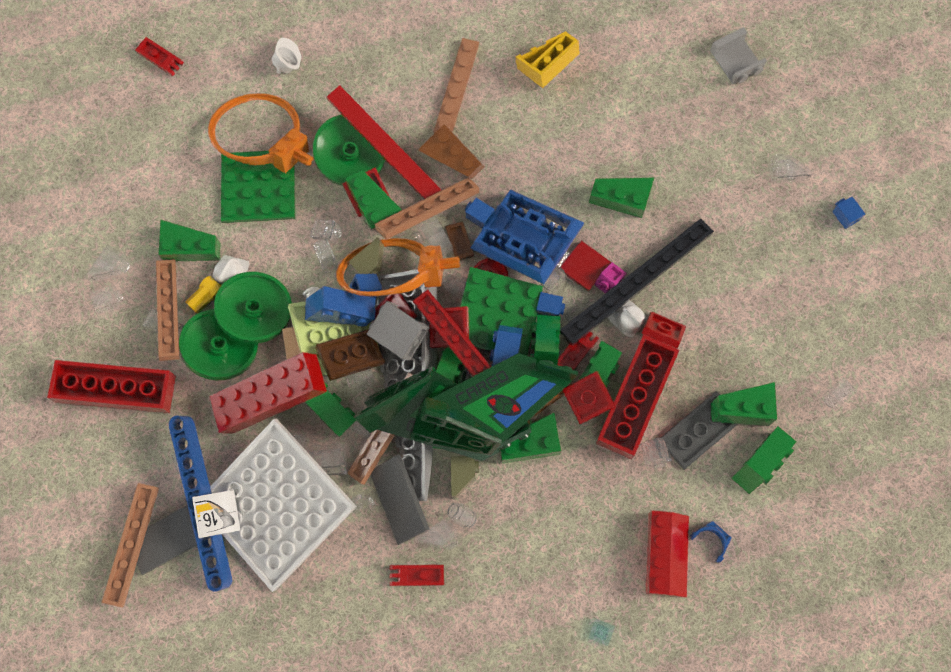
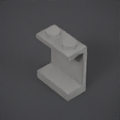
M744 27L713 42L710 50L732 84L736 82L742 83L752 74L755 76L760 74L767 62L765 58L758 61L745 42L747 31Z
M386 301L381 306L376 320L370 324L367 335L401 359L411 360L430 327L416 321L401 311L395 303Z

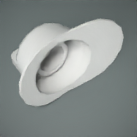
M280 38L272 56V63L277 68L276 73H290L299 68L301 54L298 46L292 40Z
M224 255L215 265L212 277L222 286L229 278L247 272L249 261Z
M629 300L609 316L608 319L624 335L633 337L642 329L647 317L639 307Z

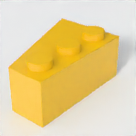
M566 31L545 41L546 44L538 48L536 46L531 48L530 52L522 56L521 54L515 56L517 69L544 88L580 54L579 40Z

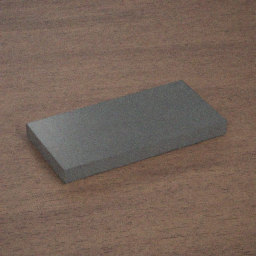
M717 391L658 439L683 470L738 425L734 423L712 422L711 403L720 395Z
M396 455L374 468L371 478L397 544H403L429 530L430 528L401 456Z
M188 505L147 527L137 561V566L142 575L197 546Z

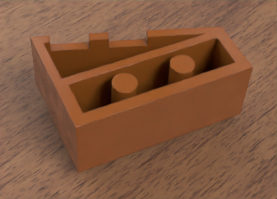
M445 124L418 149L423 154L471 179L485 167Z

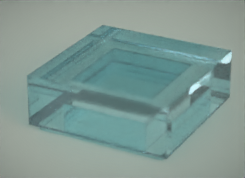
M595 619L588 638L608 646L615 626Z

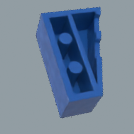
M323 286L306 298L305 320L352 324L364 327L375 320V298L355 295L347 291Z
M500 325L498 331H494L493 342L496 343L495 349L491 350L490 361H493L492 366L519 353L523 329Z

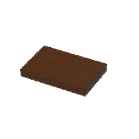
M369 329L316 345L315 349L329 381L384 365L385 360L376 341L367 335Z

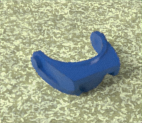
M711 521L690 535V539L693 540L703 531L715 533L722 542V552L715 560L717 563H720L724 559L723 555L732 537L714 521Z

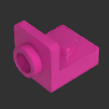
M612 262L600 274L595 286L606 294L620 283L627 273Z

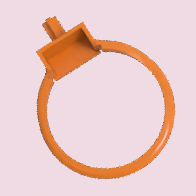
M254 93L233 98L221 105L209 121L208 136L212 145L221 154L238 162L249 165L273 163L274 167L286 173L298 161L306 166H310L314 160L312 156L307 154L309 152L307 136L301 133L299 116L295 108L280 97L264 93ZM252 100H266L281 106L288 112L293 121L294 128L268 150L270 152L268 154L255 157L237 156L225 151L217 142L215 129L219 119L229 109Z
M382 239L380 241L384 244V247H403L420 257L417 269L419 274L408 282L387 290L367 292L349 288L344 280L345 270L350 264L349 261L370 244L368 243L349 253L340 262L336 271V278L338 284L344 290L355 295L372 297L400 294L412 291L423 283L426 288L440 287L443 270L460 268V259L458 257L443 258L440 245L425 247L421 243L410 239Z

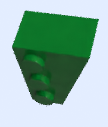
M160 219L158 255L162 260H175L176 262L220 261L221 243L215 235Z
M327 390V392L305 401L308 407L338 437L356 421L354 418L356 414L348 406L344 408L340 404L342 400L335 392L331 394Z

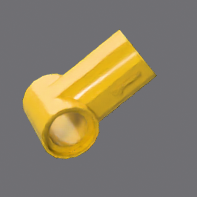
M212 276L206 277L200 283L199 289L185 301L186 304L198 314L211 301H215L216 294L221 285Z

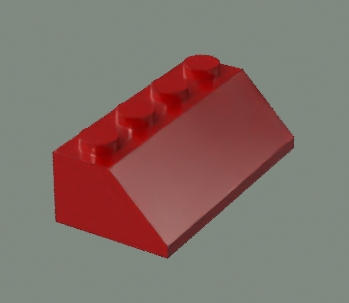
M652 510L649 512L646 573L647 595L687 598L689 516L666 511Z

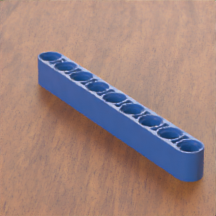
M173 416L169 421V430L208 589L217 592L231 586L232 575L222 534L209 536L212 542L211 546L208 543L209 537H198L192 497L212 494L194 420L189 416ZM181 421L183 422V427H182V429H181V427H180ZM195 478L197 480V486H195L194 484ZM214 557L216 559V565H214L213 563ZM218 577L221 579V585L218 583Z

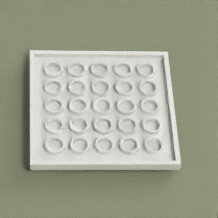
M273 419L210 486L212 494L234 491L240 531L222 535L272 592L276 591L357 507L278 419Z

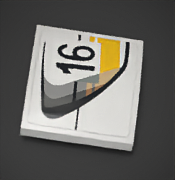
M234 491L192 497L199 538L240 531Z

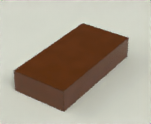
M463 221L445 226L454 256L458 257L460 261L474 257Z

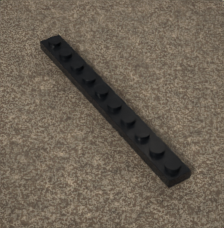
M699 219L561 328L560 333L573 346L709 238L714 231L702 219Z

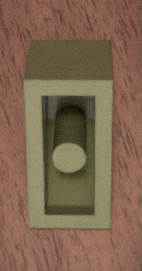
M377 237L353 257L349 263L359 274H377L378 276L382 267L384 244Z
M451 456L452 499L457 498L475 479V473H479V461H475V459L467 456Z

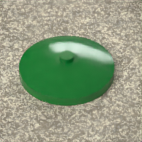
M341 114L324 122L315 135L313 141L315 164L322 175L335 184L343 186L342 183L346 182L344 178L360 170L367 172L376 168L379 174L384 166L385 159Z
M244 272L229 278L219 288L214 301V313L218 325L229 337L243 343L258 344L276 338L283 332L282 329L287 327L291 318L288 306L292 304L286 287L275 277L261 272Z
M214 309L202 311L189 319L181 330L179 337V352L185 365L196 375L215 381L229 380L243 374L253 364L258 350V344L243 343L224 333L216 321Z

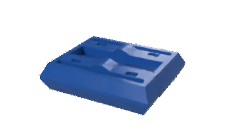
M510 189L481 230L471 249L545 284L583 227L584 222Z

